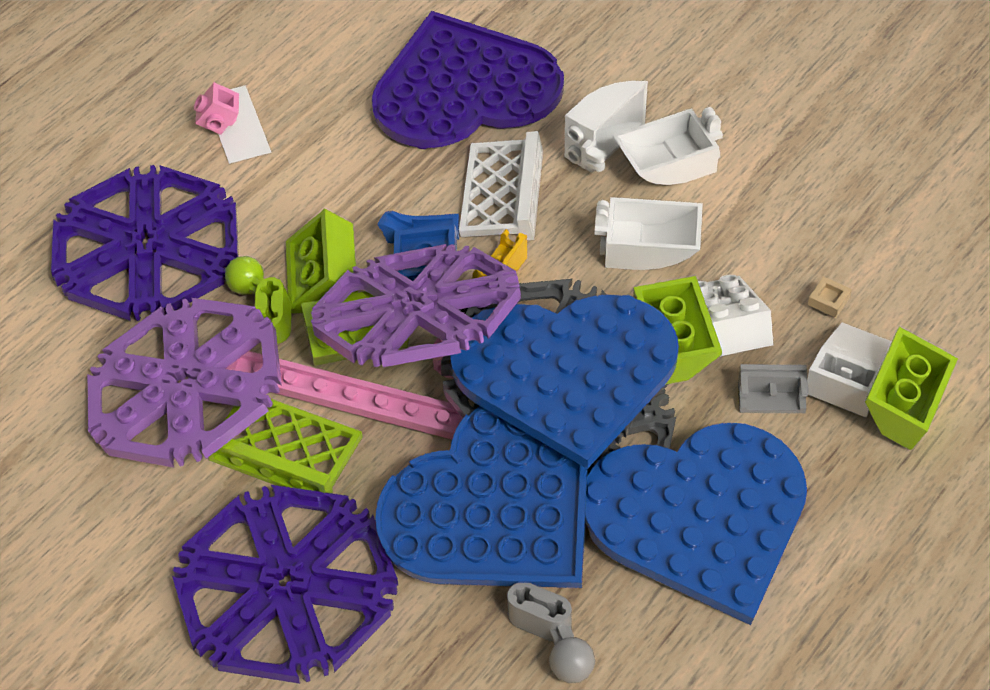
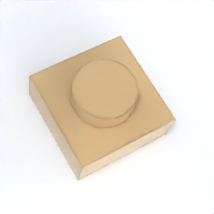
M823 276L809 296L808 305L836 318L849 300L852 289Z

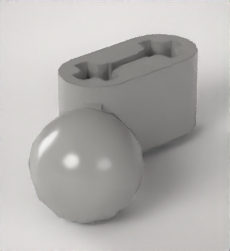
M531 583L514 584L507 594L510 622L517 628L554 642L555 646L551 651L549 663L552 672L559 680L566 683H580L587 679L594 669L595 655L593 649L586 641L573 635L570 602L563 596Z

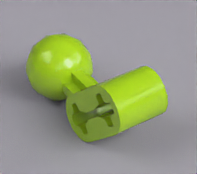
M240 256L231 260L225 268L227 286L233 292L240 295L252 293L255 295V308L261 311L264 319L268 317L276 329L277 344L283 343L291 333L292 313L291 299L283 283L275 277L264 279L263 267L255 258Z

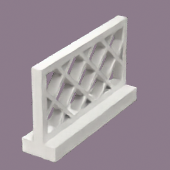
M538 131L526 132L525 140L471 143L459 227L461 237L501 235L505 229H508L509 234L523 233L527 235V240H534L543 149ZM521 150V153L512 160L505 156L511 151ZM490 152L493 154L483 162L477 158L478 153ZM499 160L506 164L496 172L490 168ZM511 170L519 174L511 181L503 178ZM482 172L487 173L490 177L479 184L474 180ZM495 182L503 185L495 193L487 190ZM511 191L516 197L506 204L501 198ZM482 193L487 199L476 206L471 201ZM494 203L501 208L491 216L484 212ZM506 214L514 218L513 223L509 224L497 222ZM477 216L485 220L477 226H468V223Z

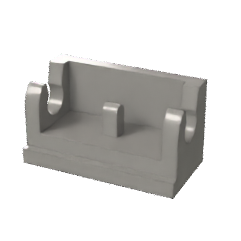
M740 364L738 378L740 413H806V397H808L807 365Z

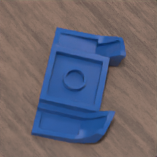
M386 211L377 224L382 230L387 243L394 244V254L444 244L447 247L454 244L457 251L459 214L411 216L395 211ZM427 265L398 270L397 272L414 281Z

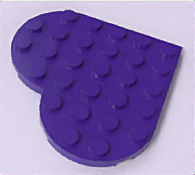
M431 11L375 86L372 95L373 115L379 128L397 142L419 149L443 147L468 138L481 124L493 126L497 129L525 126L544 119L558 106L562 99L564 73L558 66L557 59L549 51L536 44Z

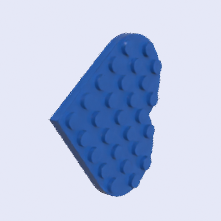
M598 295L576 300L558 314L539 305L516 304L489 339L483 335V343L470 340L468 341L469 350L461 349V353L450 355L455 383L470 400L588 469L671 378L677 365L678 338L670 321L662 312L650 304L635 299L630 295ZM496 307L483 310L472 317V319L485 321Z
M481 406L475 409L469 416L466 414L461 420L453 435L450 450L427 453L409 461L410 465L402 469L396 476H391L379 496L376 508V529L381 545L393 564L415 579L433 584L513 586L516 583H531L539 587L582 588L588 469Z
M745 423L714 424L692 434L681 445L678 452L658 445L641 444L626 446L604 456L596 463L587 476L585 522L593 542L613 560L751 625L804 508L807 496L806 478L802 466L794 453L782 440L771 433Z

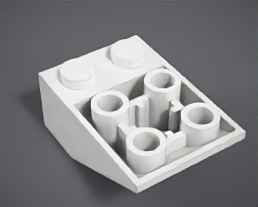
M724 275L715 281H698L722 348L721 356L773 345L771 310L740 276Z
M842 322L823 344L809 369L807 379L808 395L867 418L870 411L865 400L892 341Z

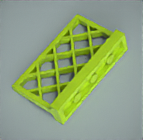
M271 399L273 405L267 407L269 409L268 412L254 422L266 420L269 429L251 434L249 427L245 429L247 436L235 440L231 439L208 457L209 461L273 485L333 493L332 488L363 436L362 431ZM234 406L226 419L237 412L240 407ZM283 414L289 416L292 421L274 427L270 418ZM310 425L319 427L321 433L303 438L300 428ZM296 431L299 440L280 445L278 435ZM338 436L350 439L347 445L335 449L332 448L329 440ZM273 437L276 447L267 450L256 448L255 442ZM325 441L328 451L310 456L307 446ZM302 448L306 457L293 462L286 459L284 453ZM332 459L334 466L329 474L315 469L314 464Z

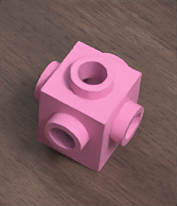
M213 82L204 95L200 94L195 101V124L221 135L237 119L239 113V93Z

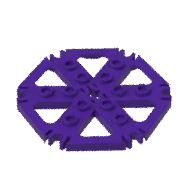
M150 165V172L148 174H140L138 166L134 168V176L132 177L131 170L128 168L70 198V202H65L64 204L68 215L56 214L57 221L53 219L51 274L53 281H55L57 287L62 285V292L64 296H67L68 300L131 321L130 315L132 310L136 321H140L141 313L146 310L151 311L152 314L162 306L166 312V305L171 303L176 311L183 306V299H187L191 303L192 298H200L225 284L224 267H227L231 260L239 257L236 202H234L232 196L225 199L226 192L224 187H220V184L159 165L160 171L157 174L156 167ZM175 187L198 195L162 214L161 194L164 189ZM119 192L129 193V218L94 207L99 202ZM221 222L225 225L226 244L224 248H217L187 238V236L211 223ZM145 233H147V236L149 238L148 243H146V249H144V245L142 243L145 238ZM82 236L105 244L67 263V242L71 237ZM162 263L199 275L202 280L199 284L175 297H165L162 294ZM129 268V297L125 302H114L91 293L93 286Z
M271 485L274 497H270L269 489L263 486V497L261 499L253 500L250 497L249 491L244 492L246 504L244 506L238 495L182 546V551L178 554L180 563H187L189 565L185 568L174 567V576L172 578L193 650L196 649L198 656L202 657L207 651L214 650L215 653L210 656L209 661L213 668H218V671L300 684L297 670H301L303 679L309 682L311 681L309 670L312 667H320L324 676L329 675L327 662L329 660L333 665L335 673L391 616V611L394 609L393 600L385 599L383 596L386 594L397 595L398 578L391 560L381 545L374 515L372 514L370 517L367 508L360 514H352L357 509L355 499L349 500L347 495ZM298 507L327 513V516L294 547L292 546L282 517L285 509ZM237 523H244L249 527L259 558L209 551V548L231 526ZM361 540L368 544L377 567V572L375 575L326 567L351 543ZM285 576L291 577V581L287 582L286 586H280L279 580H283ZM208 588L243 594L210 627H205L201 624L194 602V595L198 590ZM313 604L359 611L365 616V619L341 645L329 646L325 642ZM278 615L290 652L289 659L283 664L244 659L241 656L243 647Z

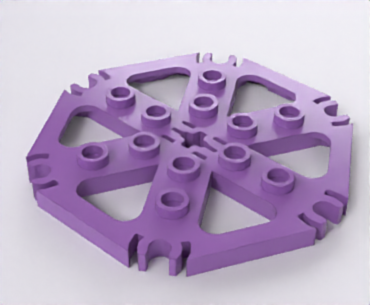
M444 244L374 257L375 261L370 259L366 261L367 268L352 267L354 273L347 270L312 308L313 320L311 322L314 335L352 363L358 360V364L363 365L365 361L372 359L374 367H378L381 364L383 367L458 354L461 353V349L466 351L470 349L468 342L470 340L483 343V335L488 339L520 300L521 292L518 276L514 269L475 247L471 251L469 246L456 251L454 244L448 247ZM427 265L414 281L397 272L398 270ZM471 269L479 270L487 275L456 282L463 272ZM357 290H365L375 296L343 302L352 292ZM490 304H497V307L485 321L472 319L459 310L469 307L482 308ZM374 325L361 341L353 345L338 336L340 332L345 330L356 331L362 327ZM418 326L442 340L441 343L437 344L428 343L398 350Z
M192 298V307L187 299H183V306L179 310L175 311L171 303L166 305V312L162 306L105 347L102 350L103 353L97 356L103 366L99 368L91 367L90 371L93 376L87 374L88 431L97 444L99 443L103 451L108 453L109 456L173 468L174 458L181 467L184 466L185 456L192 453L196 462L201 461L202 453L207 459L268 412L267 407H271L273 403L269 395H266L267 393H279L280 391L277 385L282 386L277 335L268 317L264 319L261 311L256 309L255 306ZM211 313L233 317V322L228 327L199 347L197 321L201 314ZM152 328H163L164 359L125 353L129 345L137 342ZM258 343H261L263 366L260 370L248 373L225 369ZM112 385L142 390L112 413L106 414L102 412L103 387ZM203 401L240 407L237 412L213 430H204ZM167 413L168 438L160 445H151L130 441Z

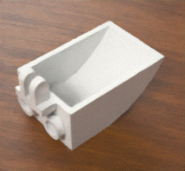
M648 81L614 83L601 87L584 97L565 115L564 157L592 173L594 171H603L605 169V161L620 147L612 135L645 124Z
M707 107L703 110L702 117L700 118L697 117L691 108L613 134L612 136L639 176L655 184L673 185L686 183L717 172L720 150L715 140L723 138V133L720 130L721 119L718 115H715L712 107Z
M610 197L609 207L607 201H598L595 235H603L600 241V255H606L605 268L632 270L660 269L678 264L690 258L700 250L703 203Z

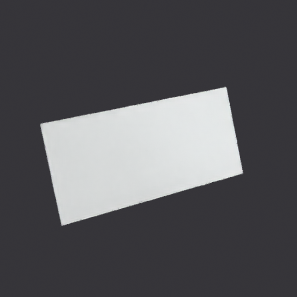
M246 85L230 89L239 93V113L235 123L232 126H228L221 135L218 134L229 164L272 153Z

